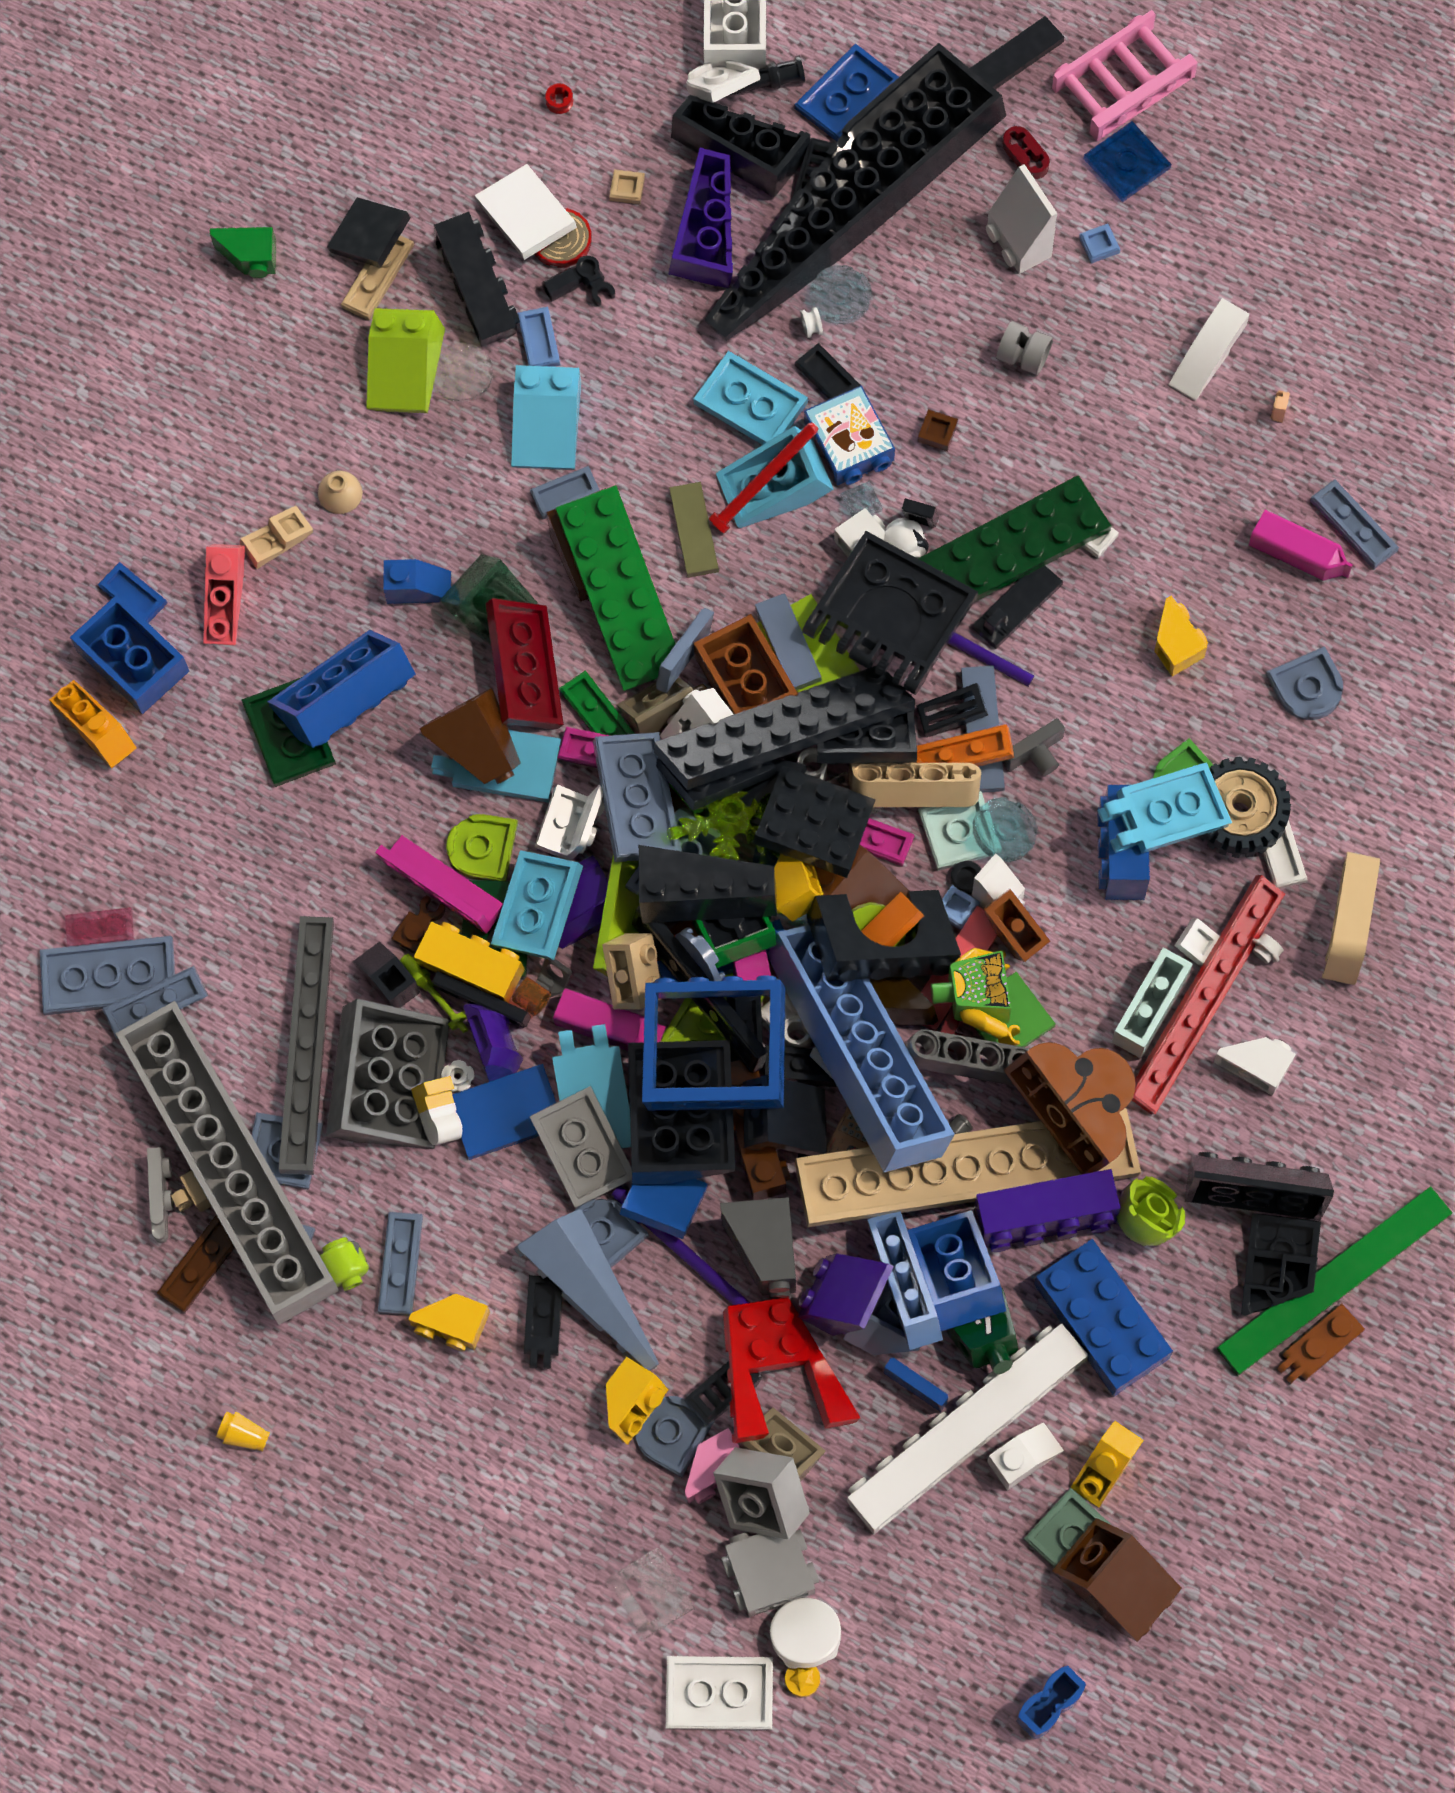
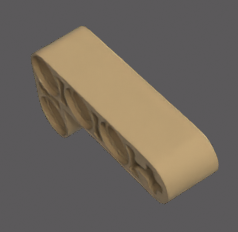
M971 763L849 764L850 790L876 799L873 807H969L975 805L979 800L981 770Z
M1348 851L1346 853L1331 940L1325 957V970L1322 973L1323 979L1355 985L1367 946L1380 858Z

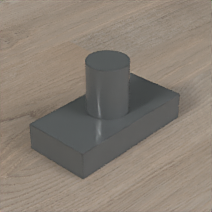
M1056 718L1013 745L1014 758L1002 761L1004 766L1011 772L1031 759L1043 776L1052 773L1058 768L1059 763L1048 748L1063 739L1064 725Z

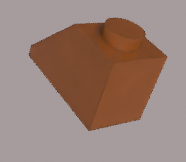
M1011 889L1005 891L983 909L995 933L1015 959L1026 962L1050 942L1049 938Z

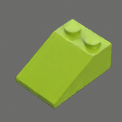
M374 309L368 336V410L428 413L445 333V327L434 310Z

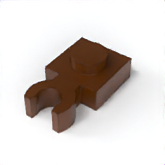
M428 895L420 901V913L418 916L409 911L392 936L393 942L414 954L430 923L442 918L446 909L445 905L440 904L436 911H428L427 906L431 901Z

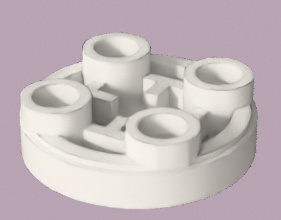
M813 1598L792 1600L783 1605L772 1619L770 1626L772 1646L776 1654L789 1668H812L819 1666L828 1660L834 1659L838 1653L841 1641L839 1618L829 1605Z

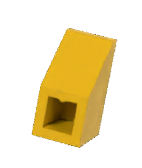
M1171 595L1165 601L1154 652L1173 677L1205 658L1208 642L1204 633L1199 628L1195 629L1189 621L1190 616L1182 603L1177 604Z
M454 1294L412 1312L408 1320L411 1326L415 1327L414 1333L431 1340H433L434 1335L447 1339L445 1343L447 1346L464 1352L466 1347L475 1350L490 1310L485 1304Z
M628 1357L623 1360L606 1383L608 1426L627 1445L640 1432L644 1422L653 1410L661 1404L669 1390L654 1373Z
M1114 1421L1098 1442L1070 1488L1099 1508L1144 1440Z

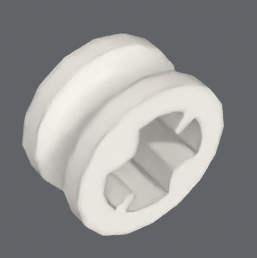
M813 307L811 312L800 311L806 337L811 338L813 333L822 335L823 328L818 309Z

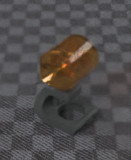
M544 959L537 980L534 981L526 977L516 989L512 1001L531 1015H538L545 1008L550 997L559 995L564 991L569 983L572 970L556 959ZM550 964L557 966L561 970L563 977L557 976L552 971Z

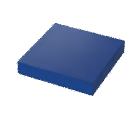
M691 1179L669 1184L632 1185L621 1207L620 1215L683 1239L705 1196L708 1183Z

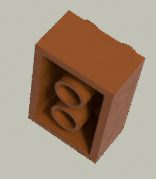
M752 614L694 642L696 661L711 687L715 689L733 714L783 699L789 695H798Z

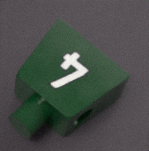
M1003 1288L1001 1289L1006 1306L1005 1312L946 1330L949 1337L973 1368H980L990 1364L995 1374L1007 1372L1013 1365L1009 1356L1019 1350Z

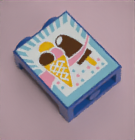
M862 385L804 410L805 426L813 422L819 428L814 436L834 472V481L837 486L842 483H846V485L854 484L863 477V474L872 470L881 472L887 469L892 464V461H894L895 447Z

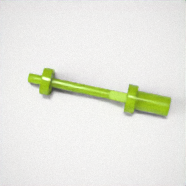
M410 954L404 955L400 962L416 980L417 985L428 991L449 1015L452 1022L448 1023V1026L452 1030L459 1028L463 1033L467 1032L468 1028L463 1023L467 1019L464 1012L456 1014L433 987L434 985L429 978L431 973L426 968L422 969Z

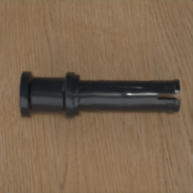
M800 55L795 56L794 60L777 64L774 61L769 62L767 67L759 69L760 80L730 95L769 86L779 89L781 85L795 81L805 83V74Z

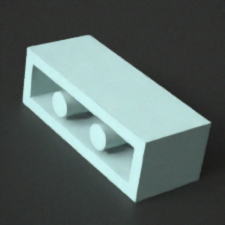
M1163 947L1114 1031L1112 1043L1142 1058L1186 982L1193 963Z

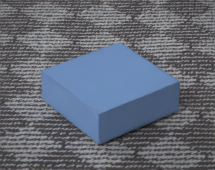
M1109 224L1079 234V239L1091 264L1120 253V247Z

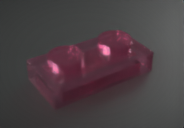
M131 907L65 915L67 947L135 940L133 910Z

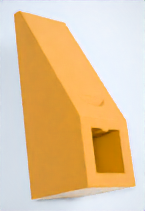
M75 680L62 687L58 693L49 699L97 755L111 768L137 749L122 725Z

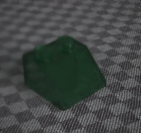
M481 554L440 599V602L456 620L490 646L491 641L485 603L494 598L538 604L501 559Z

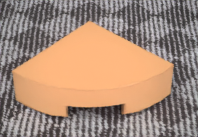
M1279 390L1276 393L1271 414L1273 421L1283 423L1290 395L1289 392Z

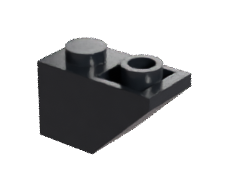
M380 941L353 961L388 1006L401 1008L420 993L416 980L400 960Z

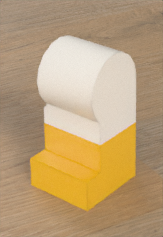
M451 1076L424 1082L411 1089L425 1134L432 1145L443 1144L462 1137V1124L456 1113V1106L451 1090L454 1089Z

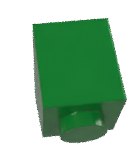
M273 227L210 228V236L214 248L244 275H250L253 278H264L267 274L276 273V238Z

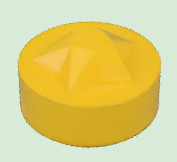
M788 1667L785 1674L787 1689L797 1697L811 1696L820 1685L819 1670L817 1667L796 1669Z

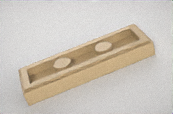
M400 235L381 268L365 263L341 303L342 308L370 320L374 309L380 304L412 250L414 242Z

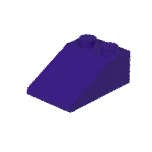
M838 1253L821 1258L813 1272V1276L816 1279L811 1289L807 1288L800 1298L798 1306L801 1307V1310L797 1317L832 1336L865 1329L894 1266L888 1263Z

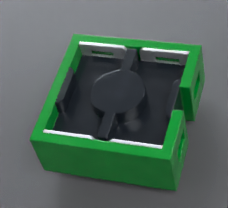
M769 917L691 921L697 934L707 941L718 957L719 961L715 964L716 968L777 945L775 929Z

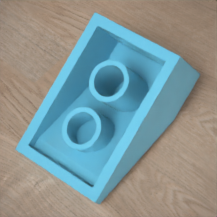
M516 365L511 467L575 470L581 395L579 368Z
M793 426L716 473L728 504L783 450L801 429ZM813 438L734 517L737 527L743 528L807 506L834 490Z

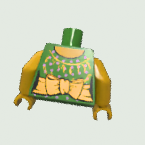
M972 948L950 964L949 982L931 984L932 1003L952 1002L955 1020L963 1021L998 1038L999 1043L1017 1046L1020 1044V1041L1015 1040L1013 1037L1020 1033V1027L1018 1025L1007 1027L1005 1024L1009 1023L1011 1014L1006 970L1010 968V965L1004 964L1006 953L1003 950L991 952Z

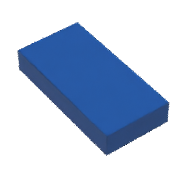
M120 562L98 584V587L111 598L118 594L148 623L167 604L166 599Z
M894 1357L890 1358L885 1365V1375L939 1412L948 1403L947 1393Z

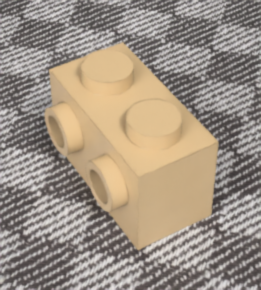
M625 933L602 944L613 1009H642L645 1007V983H655V980L660 978L657 950L654 946L652 933Z

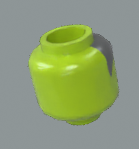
M343 1237L328 1243L322 1248L323 1253L320 1257L337 1287L342 1286L344 1291H347L363 1283L361 1277L368 1272L369 1265L359 1243L348 1241L347 1237Z

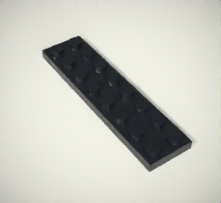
M873 666L870 669H864L798 692L797 696L789 695L783 699L720 719L714 725L708 723L654 742V753L683 786L689 790L915 710V699L903 689L901 684L898 686L892 683L893 676L888 671L880 676L875 673L876 666Z

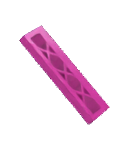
M403 835L400 836L390 850L383 845H380L375 853L385 865L485 934L488 933L499 918L503 903Z

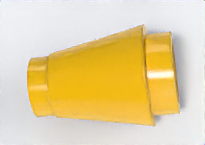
M226 1411L216 1437L224 1440L223 1444L253 1450L257 1449L263 1452L270 1432L238 1412L232 1414Z

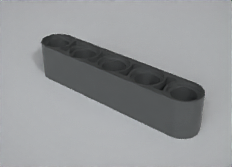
M927 1029L917 1031L904 1042L919 1069L1012 1086L1015 1085L1003 1070L1012 1064V1060H1017L1030 1049ZM915 1043H919L924 1047L926 1055L917 1051ZM948 1048L956 1053L958 1061L953 1060L949 1056ZM980 1054L988 1059L990 1066H986L981 1062Z

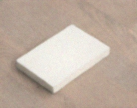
M528 164L475 195L481 208L524 260L577 228L574 219Z
M667 1656L666 1729L772 1730L773 1657Z

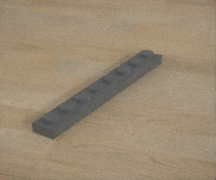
M300 916L279 1158L280 1174L314 1175L334 932L333 917Z

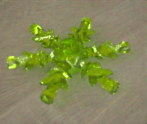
M738 791L719 802L715 801L699 808H708L710 811L708 818L694 814L696 820L679 818L682 826L667 828L668 838L672 841L688 835V840L693 841L701 831L706 837L709 829L715 828L721 836L712 841L718 845L710 852V856L739 860L734 847H740V845L733 837L738 833H743L747 837L748 844L752 840L754 841L759 826H752L750 819L753 816L762 819L771 794L764 795L759 803L754 798L750 806H745L739 798L744 797L747 792ZM755 844L758 852L763 853L764 847ZM769 850L775 857L779 859L780 853Z

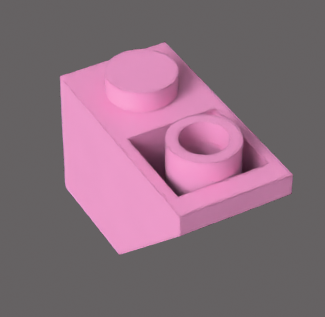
M729 1428L698 1444L685 1489V1498L688 1503L696 1500L698 1504H701L716 1495L714 1489L717 1488L713 1472L735 1447L740 1448L737 1443L733 1444L732 1433Z

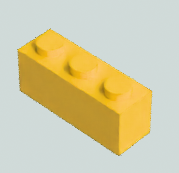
M431 922L414 955L417 964L435 973L439 971L509 1003L525 970L521 961H519L520 957L504 948L500 952L489 947L490 943L478 936L472 935L471 938H467L459 934L460 930L447 922H442L441 926Z

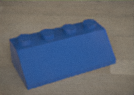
M368 630L267 702L299 741L314 748L326 743L330 739V735L340 728L354 723L356 717L367 709L378 706L382 698L389 693L403 688L407 681L415 676L416 673L400 643L377 632Z

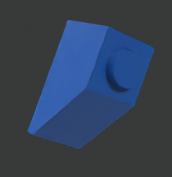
M417 559L384 560L383 590L387 604L451 602V571Z

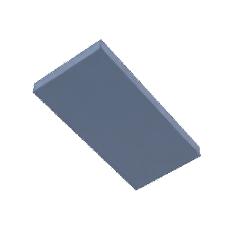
M659 732L594 737V752L603 791V801L615 862L639 860L638 845L681 851L669 783L656 767L658 756L654 753V742L660 740Z
M164 936L40 950L43 1014L53 1015L100 1010L175 975L173 937Z

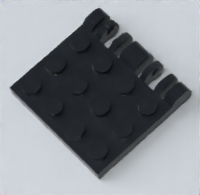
M865 531L806 621L802 633L815 639L823 628L826 619H828L829 621L818 640L826 645L831 640L838 625L845 628L846 632L838 641L836 652L843 655L851 645L855 635L859 636L848 658L870 669L879 656L881 649H883L885 653L879 660L875 673L882 676L888 670L894 656L903 660L899 669L894 673L892 683L898 686L902 684L911 666H913L914 669L908 676L903 689L916 695L977 599L978 591L872 533Z

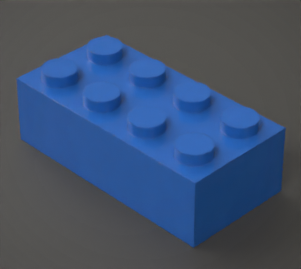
M1093 1239L1036 1276L1034 1286L1059 1321L1087 1352L1088 1362L1113 1397L1170 1359L1173 1350Z

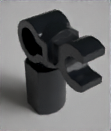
M586 255L581 257L576 263V268H567L542 282L543 290L551 302L579 288V284L582 282L587 289H591L592 301L598 307L601 305V299L598 296L600 292H607L612 299L615 298L614 287L610 283L604 282L605 277L599 269V262L593 256Z

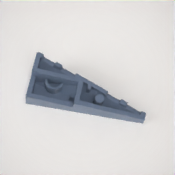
M581 1209L555 1219L515 1247V1252L520 1257L525 1255L538 1267L537 1273L543 1279L548 1277L563 1291L561 1296L599 1331L605 1330L617 1341L616 1347L622 1353L627 1351L649 1371L659 1365Z

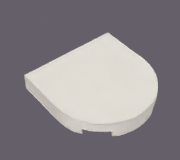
M725 61L726 66L714 68L711 67V63H708L689 72L688 80L686 81L687 92L690 95L714 103L760 80L759 69L734 61Z

